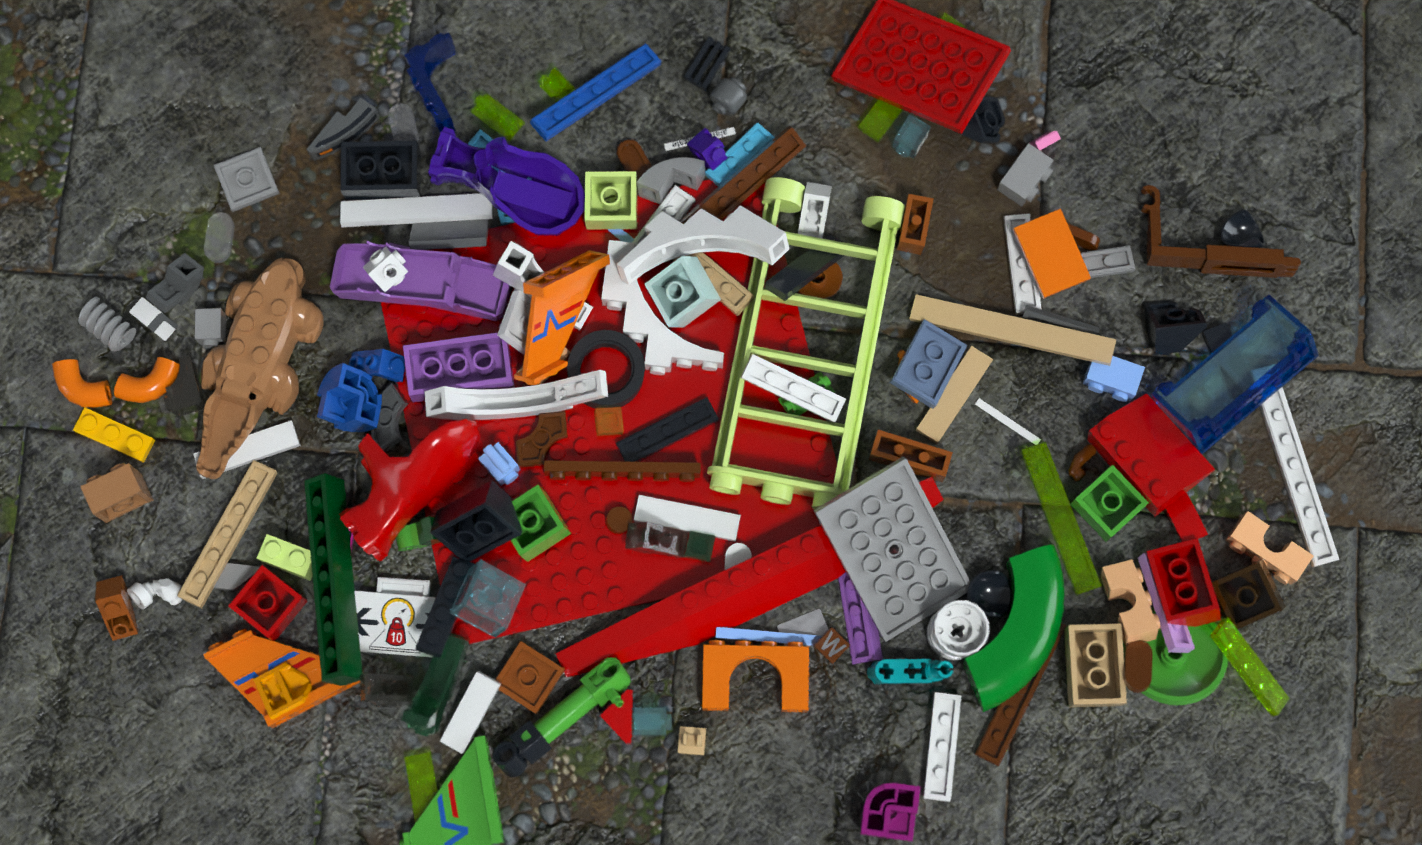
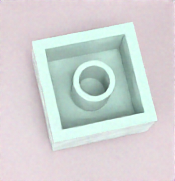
M681 256L645 283L668 327L684 328L721 300L699 259L693 256Z

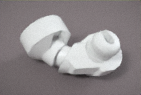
M168 578L153 580V583L146 582L140 584L136 582L127 589L131 599L141 609H145L153 603V596L155 594L168 601L171 605H177L182 601L177 596L182 586Z

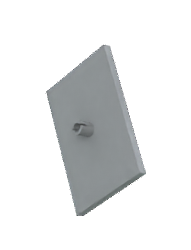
M904 456L813 510L885 642L968 592L971 582L910 464Z

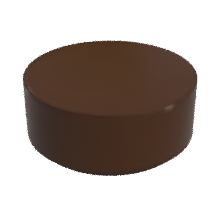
M624 507L611 509L606 515V526L611 532L616 534L626 532L632 525L630 511Z

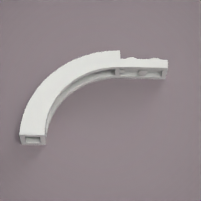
M597 370L550 383L518 388L461 389L443 386L425 391L426 417L454 420H490L539 415V413L572 409L573 405L608 397L606 371Z

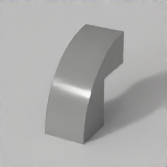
M681 157L668 159L652 166L637 181L639 196L661 204L674 182L698 190L706 176L705 161Z

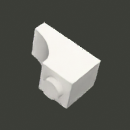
M807 182L798 234L823 238L832 186Z

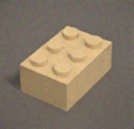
M1122 624L1068 625L1064 628L1068 706L1104 707L1126 704Z

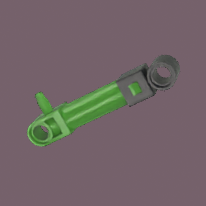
M610 657L601 661L580 679L583 684L534 724L529 720L510 736L513 743L508 741L502 742L494 749L492 758L506 776L513 778L521 775L527 767V760L530 764L538 761L552 749L550 743L596 705L599 704L603 708L610 701L617 707L623 705V700L619 694L629 686L630 675L618 659Z

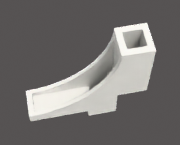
M511 241L498 262L493 276L514 287V291L521 290L524 293L523 283L545 272L536 263L533 253ZM584 303L574 328L580 331L593 309L592 306Z

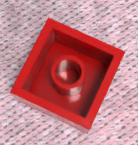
M262 565L228 607L267 638L275 642L308 601Z

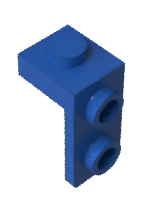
M385 349L357 351L352 353L349 366L362 370L371 376H379L394 382H403L405 359L404 356Z

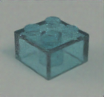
M479 560L468 570L450 613L496 638L508 628L526 584L487 562Z

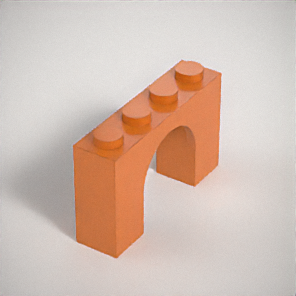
M711 640L709 645L703 646L702 711H729V681L732 672L744 661L760 659L770 663L780 675L781 712H808L809 647H803V642H788V646H777V642L763 641L761 646H751L750 641H735V645H725V641Z

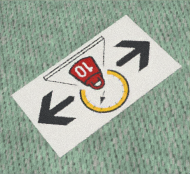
M355 591L360 652L434 657L416 651V644L436 597ZM446 647L441 658H446Z

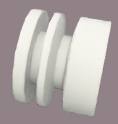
M953 601L946 604L930 618L927 626V639L931 648L940 657L948 660H961L979 651L986 643L989 635V622L985 613L976 604L969 601ZM958 627L960 632L953 637L950 632Z

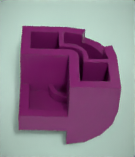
M887 783L874 788L864 802L860 835L912 842L915 817L918 814L920 786Z

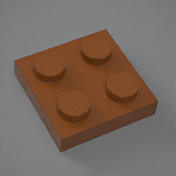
M520 641L496 678V681L501 683L498 690L537 714L565 669Z

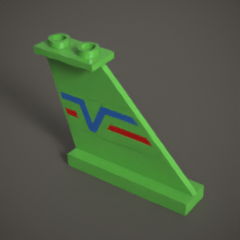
M486 736L474 738L475 740L410 832L403 833L400 845H495L505 843Z

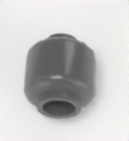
M734 77L721 79L710 93V99L713 102L712 108L721 115L725 113L730 115L736 114L747 99L744 84Z

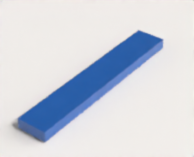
M645 43L533 117L530 124L546 142L659 67L662 61Z

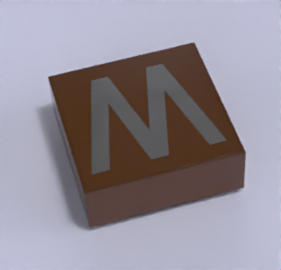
M830 627L813 645L831 664L850 646L833 627Z

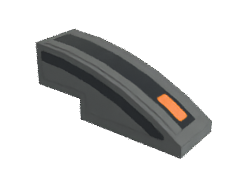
M360 98L346 116L337 111L307 148L309 156L315 161L341 150V142L356 141L380 118L377 109Z

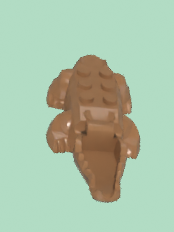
M283 258L275 260L261 273L255 282L243 281L237 283L229 294L225 313L234 321L225 345L212 348L205 356L201 368L202 389H215L204 407L201 450L196 464L197 472L205 478L217 479L222 475L228 460L241 447L255 428L263 410L268 407L272 408L274 412L283 415L295 402L299 393L298 376L295 370L288 365V361L298 341L304 343H315L322 332L324 322L321 310L313 302L302 298L301 289L305 284L306 276L301 265L295 260ZM250 393H254L256 395V398L254 400H250Z

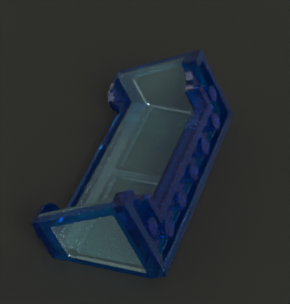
M1267 295L1263 300L1257 301L1252 307V319L1176 384L1172 381L1163 382L1151 394L1155 403L1201 454L1205 453L1319 356L1312 332L1271 295Z

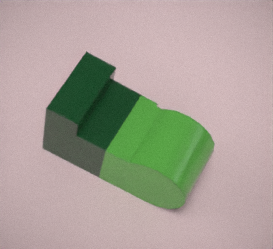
M429 516L420 519L421 521L406 525L396 537L398 551H408L440 543L430 533L435 517Z

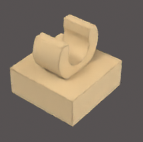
M680 726L678 754L704 756L706 728Z

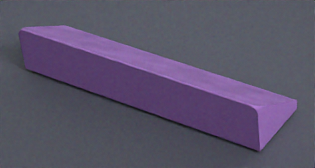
M845 572L838 578L852 664L883 660L879 632L847 572Z

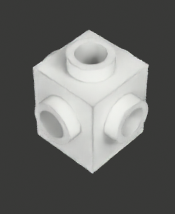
M387 247L374 252L370 257V261L363 266L368 275L384 292L390 287L401 283L408 272L403 266L406 262L405 259L396 250L391 253Z

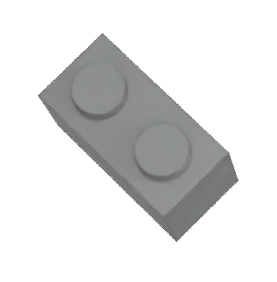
M1028 143L1001 180L997 190L1020 206H1023L1027 200L1031 202L1039 191L1036 188L1040 181L1045 183L1052 174L1053 170L1050 167L1053 159Z

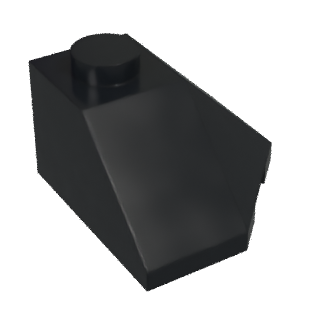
M984 96L961 135L979 143L996 144L999 142L1001 137L999 130L1004 126L1005 117L997 97Z
M1170 300L1144 303L1149 343L1155 355H1169L1181 352L1207 328V322L1199 309L1192 307L1189 311L1178 308V303Z

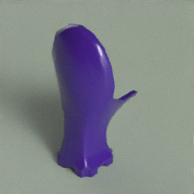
M444 127L443 131H441L437 149L432 156L428 172L429 176H431L430 181L432 184H464L484 195L495 208L508 215L519 226L536 235L558 236L574 226L584 212L585 192L581 181L559 160L546 153L525 151L511 146L507 143L505 137H498L490 141L486 148H479L462 142L453 129Z

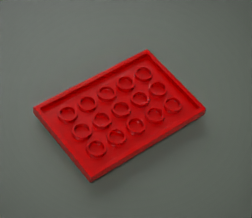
M877 0L833 72L832 78L833 81L962 134L1009 56L1011 49L1008 45L897 1Z

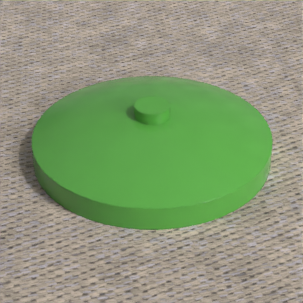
M1151 607L1152 613L1156 614L1154 607ZM1214 622L1197 627L1188 626L1195 647L1189 653L1168 652L1161 628L1158 629L1156 640L1146 642L1152 648L1153 653L1152 681L1150 687L1141 693L1152 700L1168 705L1192 704L1213 693L1221 683L1228 666L1227 643L1221 630ZM1123 641V655L1125 660L1126 647Z

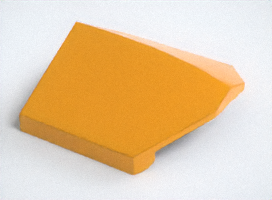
M286 662L253 679L271 720L303 704L312 689L308 677Z

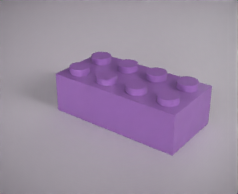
M498 333L404 345L409 397L412 402L425 401V391L443 386L461 389L515 388L509 344L497 336Z

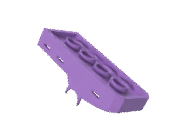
M367 241V244H343L336 253L330 289L342 299L453 308L462 259L456 253L402 249L391 246L387 242L384 245ZM385 247L391 253L396 250L405 259L406 262L403 266L408 271L401 283L390 287L386 292L379 287L363 268L370 261V257L374 252Z
M389 243V245L397 248L410 249L407 246ZM459 256L462 262L453 308H433L493 321L503 318L512 286L493 276L497 265L472 259V256Z

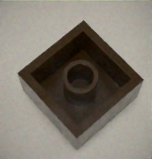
M1263 559L1215 579L1212 582L1213 589L1233 631L1280 612L1286 607Z

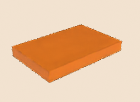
M1061 209L1013 228L1043 299L1091 279Z

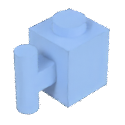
M499 442L494 446L490 444L484 448V454L478 458L482 466L500 486L504 483L507 485L512 483L519 476L517 473L520 471L518 464Z

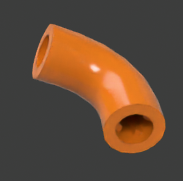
M157 357L152 371L145 377L137 378L124 373L121 374L114 388V396L125 401L137 403L157 400L171 389L182 366L172 360Z
M75 359L60 360L52 363L58 389L69 402L81 407L112 405V392L107 380L94 383L84 381L80 375L78 360Z

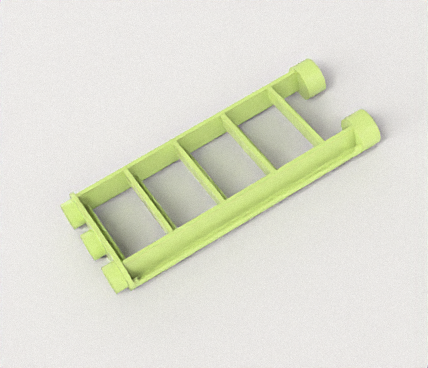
M775 177L767 179L762 198V204L764 205L762 219L777 226L779 212H800L806 189L805 186L787 178ZM872 196L865 200L861 221L865 226L881 231L878 249L786 232L788 245L875 261L867 307L797 293L784 301L765 289L769 264L754 257L748 291L755 298L743 310L713 463L707 470L708 475L711 476L710 489L720 493L738 495L740 494L742 484L762 487L761 499L786 505L791 504L793 494L814 497L812 503L814 510L849 489L897 231L901 229L905 205L902 202L882 196ZM767 300L865 319L856 365L753 346L761 301ZM751 354L769 362L853 377L845 424L742 405L741 401L746 380L742 379L741 376ZM738 417L841 436L842 441L834 483L830 484L729 464Z

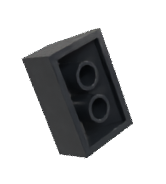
M490 481L437 510L430 533L457 557L470 562L520 536L522 528L510 496L495 482Z

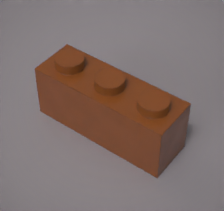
M878 430L869 460L888 466L904 456L914 474L926 478L933 477L934 480L943 483L953 452Z

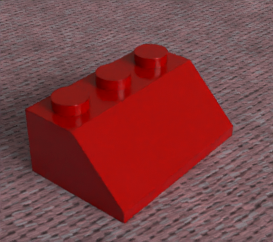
M1198 538L1146 551L1167 624L1197 627L1221 621L1220 608Z

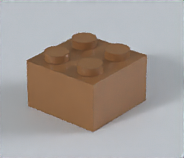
M125 463L118 464L110 469L111 472L103 476H93L86 481L87 484L80 486L92 514L106 523L153 501L142 474L129 463L126 465Z

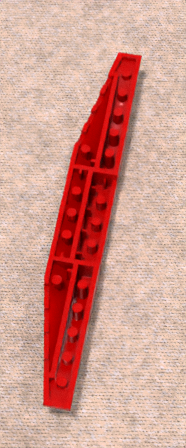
M933 477L919 482L932 508L944 500ZM820 525L675 593L556 653L561 667L565 669L564 674L566 678L588 673L601 661L610 657L616 658L621 664L686 647H693L715 637L716 627L735 628L838 579L846 570Z

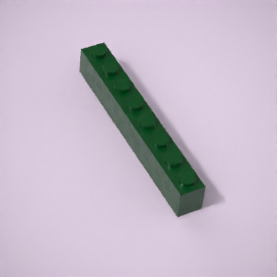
M324 473L304 480L321 679L325 683L344 686L363 680L349 529L344 525L339 515L347 508L345 482L343 479Z

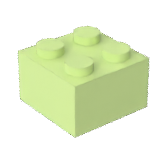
M585 172L586 229H637L636 172Z

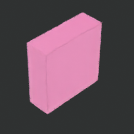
M1050 131L1029 143L1038 150H1042L1061 138L1057 131Z

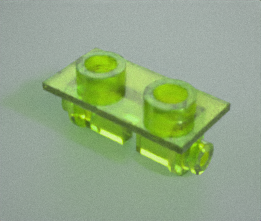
M553 67L548 77L543 75L538 80L541 89H544L551 98L556 97L555 102L576 90L556 67Z
M487 93L484 96L479 95L474 101L477 105L472 109L471 113L505 137L509 142L525 124L523 120Z

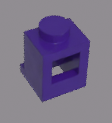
M706 128L687 143L695 158L705 161V166L712 171L727 159L723 143L716 136L712 137Z

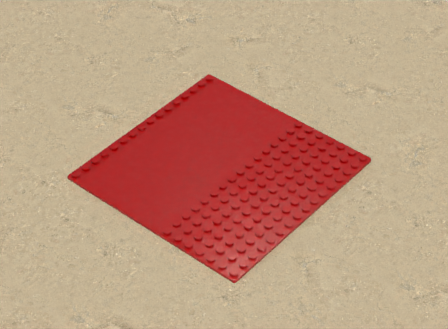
M711 180L702 181L698 190L685 185L678 186L696 199L688 213L718 188ZM765 183L730 213H733L739 206H742L762 218L764 210L762 198ZM638 195L637 229L623 230L635 239L660 204ZM584 211L574 226L558 236L536 235L517 223L489 229L487 245L483 247L429 249L426 251L452 252L459 256H472V259L497 265L512 241L533 253L536 263L544 272H547L589 250L607 254L609 240H620L607 229H586ZM703 252L748 290L754 257L734 252ZM785 254L773 265L769 264L766 281L787 266ZM672 260L661 263L637 278L643 297L655 316L670 331L685 341L704 349L723 352V368H717V371L703 370L702 366L692 365L691 368H681L676 366L677 363H672L671 373L665 372V375H654L650 373V370L645 369L641 389L628 404L613 410H599L581 403L573 405L572 409L563 410L566 412L568 438L555 442L548 449L544 461L625 462L616 446L617 442L708 397L719 418L718 422L639 461L701 463L700 478H695L693 482L679 481V478H669V481L659 482L654 481L653 477H643L642 481H629L627 477H617L615 481H605L601 477H591V480H576L575 476H565L564 480H551L549 476L544 475L543 465L522 467L517 472L519 476L508 485L504 483L500 486L482 466L478 458L484 454L483 450L490 444L494 446L499 442L517 463L516 441L528 437L538 425L539 415L506 419L472 420L476 422L480 430L479 447L455 480L424 507L425 516L435 517L437 510L490 481L495 482L504 490L512 501L536 485H539L546 491L571 534L528 562L519 555L511 540L470 561L471 563L478 564V569L451 633L452 644L455 647L663 600L724 571L726 551L732 544H745L750 549L752 557L821 525L812 508L814 497L793 494L791 504L786 505L761 499L762 487L742 484L740 494L738 495L720 493L709 488L711 476L708 475L707 470L713 463L743 311L739 316H736L719 301L684 328L668 327L645 283L672 264ZM606 266L599 269L585 300V303L592 306L593 309L580 331L573 328L565 347L570 352L575 344L589 333L599 330H612L623 334L626 308L616 311L607 309V306L602 304L601 298ZM514 287L511 288V292H510L508 304H509V301H510L512 292H513L514 289H515ZM762 300L753 346L810 356L798 306ZM381 302L391 352L404 356V345L498 333L503 320L501 318L498 321L428 306ZM648 340L636 343L642 352L644 363ZM509 344L514 378V374L524 364V355ZM602 347L591 351L584 358L580 368L581 374L597 370L606 371L608 393L623 388L631 376V366L626 356L620 351L609 347ZM770 362L806 380L815 375L814 370ZM568 366L558 371L556 375L550 376L543 384L568 378ZM405 367L403 382L397 383L399 391L408 402L403 411L413 451L428 434L448 422L457 420L426 417L425 401L412 402L409 397ZM514 378L515 388L531 386ZM745 381L742 405L787 413L778 400L779 396ZM810 411L800 415L826 421L825 418ZM738 417L729 464L830 484L834 483L837 462L830 434ZM642 495L741 515L736 541L635 522L634 516L638 497ZM615 507H624L632 515L631 527L621 534L611 532L605 523L606 515ZM440 542L432 545L441 587L452 558L459 557Z

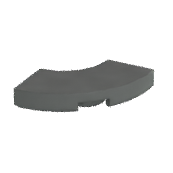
M393 383L388 385L381 393L382 405L377 428L371 430L372 438L385 453L402 440L399 433V418L402 411L408 405L406 399Z

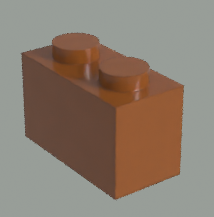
M908 194L896 250L918 255L922 254L927 237L933 198Z

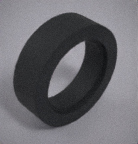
M599 330L589 333L575 344L569 355L567 375L568 378L581 375L580 368L584 358L595 349L609 347L623 353L631 366V376L627 384L618 391L608 393V397L584 403L589 407L599 410H613L628 404L638 394L644 379L645 363L641 350L631 338L617 331Z

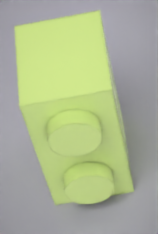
M267 534L257 559L264 564L311 581L312 565L310 550Z

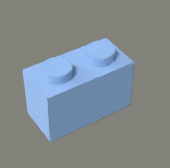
M1115 356L1112 357L1110 366L1090 362L1083 384L1087 385L1088 389L1093 392L1102 393L1104 391L1113 394L1112 397L1116 400L1123 402L1131 401L1137 393L1145 367Z

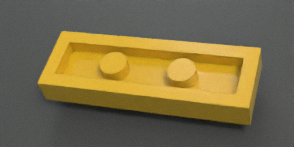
M85 407L73 429L74 432L143 463L155 442V439Z

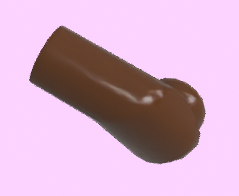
M1087 444L1074 455L1068 469L1069 477L1072 476L1076 482H1079L1086 475L1085 470L1081 467L1096 454V449L1093 445Z

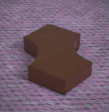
M565 411L539 413L538 425L528 437L516 441L519 468L543 466L548 449L555 442L568 438Z

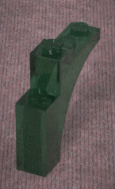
M451 633L441 659L432 657L417 694L410 705L404 710L401 721L408 723L407 727L413 729L414 733L429 737L430 733L435 734L438 732L447 701L453 697L470 642L469 638Z

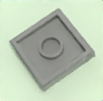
M261 147L214 165L232 212L280 194Z

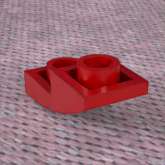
M1187 493L1165 509L1181 542L1196 538L1200 539L1208 535Z

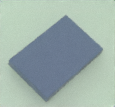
M924 319L920 323L889 383L934 409L967 345Z

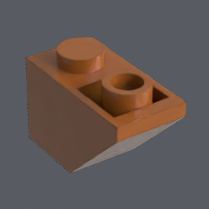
M122 575L96 582L95 602L112 641L138 634L131 597L127 592V586Z

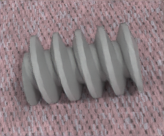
M94 297L81 310L78 318L79 324L86 327L88 332L93 333L95 338L101 339V342L104 345H108L111 351L116 352L123 349L135 337L136 328L128 330L130 326L128 322L125 321L121 324L122 317L120 315L114 317L115 311L113 309L107 310L106 303L99 305L100 298Z

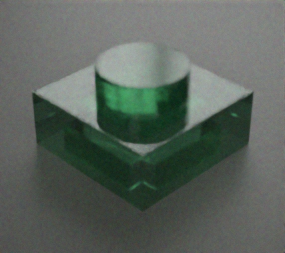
M690 531L685 558L711 563L716 536Z

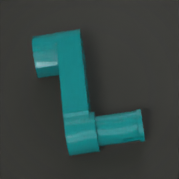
M885 659L873 662L867 668V676L874 684L878 685L925 684L950 677L953 671H949V668H953V665L949 661L931 659ZM908 667L910 669H921V674H912L909 679V675L904 674V669ZM880 668L885 670V675L879 674Z

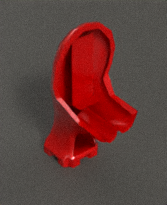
M462 419L446 423L428 434L412 451L409 457H390L369 434L363 438L358 450L364 456L361 464L372 478V489L366 501L352 508H346L339 515L344 525L352 532L357 544L367 554H372L378 561H382L387 557L393 541L407 523L445 490L462 472L479 447L480 430L475 421Z

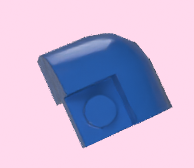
M341 363L329 370L320 384L317 396L321 397L317 417L333 423L334 428L343 431L366 432L373 430L378 425L382 394L379 395L376 385L371 380V375Z

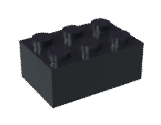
M341 142V192L345 200L421 197V149L418 142Z

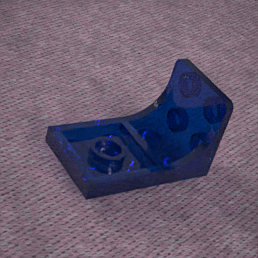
M450 33L437 34L430 42L422 46L412 47L405 54V58L409 66L406 69L410 77L409 79L416 92H419L422 98L421 101L427 112H430L439 133L446 127L453 129L455 134H457L452 118L431 82L434 69L441 62L456 54Z

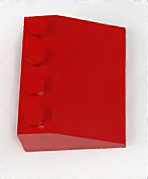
M1147 393L1107 416L1090 429L1087 441L1094 446L1109 466L1113 465L1149 502L1145 507L1154 517L1215 471V468Z

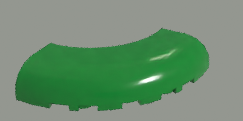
M1055 545L1042 546L1009 558L1006 566L1011 580L1012 604L1006 624L990 644L979 652L965 658L963 662L982 713L1002 704L1025 687L1038 673L1055 645L1063 618L1065 599L1064 578Z

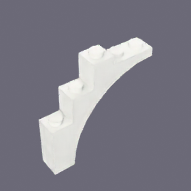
M739 206L733 213H730L724 221L700 209L685 224L661 211L645 226L647 236L627 255L621 258L617 263V268L621 280L630 285L645 272L661 263L680 256L699 252H734L752 256L773 265L789 250L786 232L742 206Z
M609 240L607 254H609L610 264L605 268L602 304L610 310L619 311L622 308H626L623 334L631 338L635 343H642L643 340H648L645 369L650 370V373L654 375H665V372L671 373L672 363H677L676 366L681 368H691L692 365L702 366V369L707 371H717V368H723V352L704 349L685 341L670 331L655 316L645 301L637 279L630 285L621 280L617 263L623 256L635 248V243Z

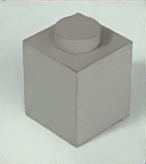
M221 308L195 309V340L200 345H203L204 348H214L218 344H226V314Z

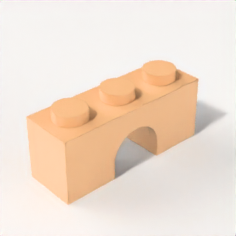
M1247 511L1240 517L1226 538V541L1230 543L1229 547L1239 554L1245 553L1252 558V563L1263 559L1268 570L1274 573L1273 577L1277 581L1290 585L1297 582L1314 556L1293 541L1286 544L1279 553L1270 551L1265 546L1263 539L1269 525Z
M1133 560L1102 567L1100 579L1108 600L1125 599L1133 606L1131 610L1119 613L1117 624H1122V639L1125 647L1130 642L1137 640L1145 642L1156 640L1158 629L1161 628L1158 615L1153 614L1150 608L1152 600L1148 590L1144 591L1141 584L1143 583V576L1140 568H1135Z

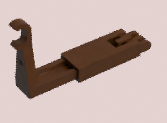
M1152 185L1144 186L1141 190L1144 195L1150 194L1153 197V205L1145 204L1141 212L1148 214L1147 266L1200 269L1201 273L1277 278L1293 277L1301 264L1299 258L1284 257V249L1207 245L1205 249L1159 246L1162 243L1160 192Z

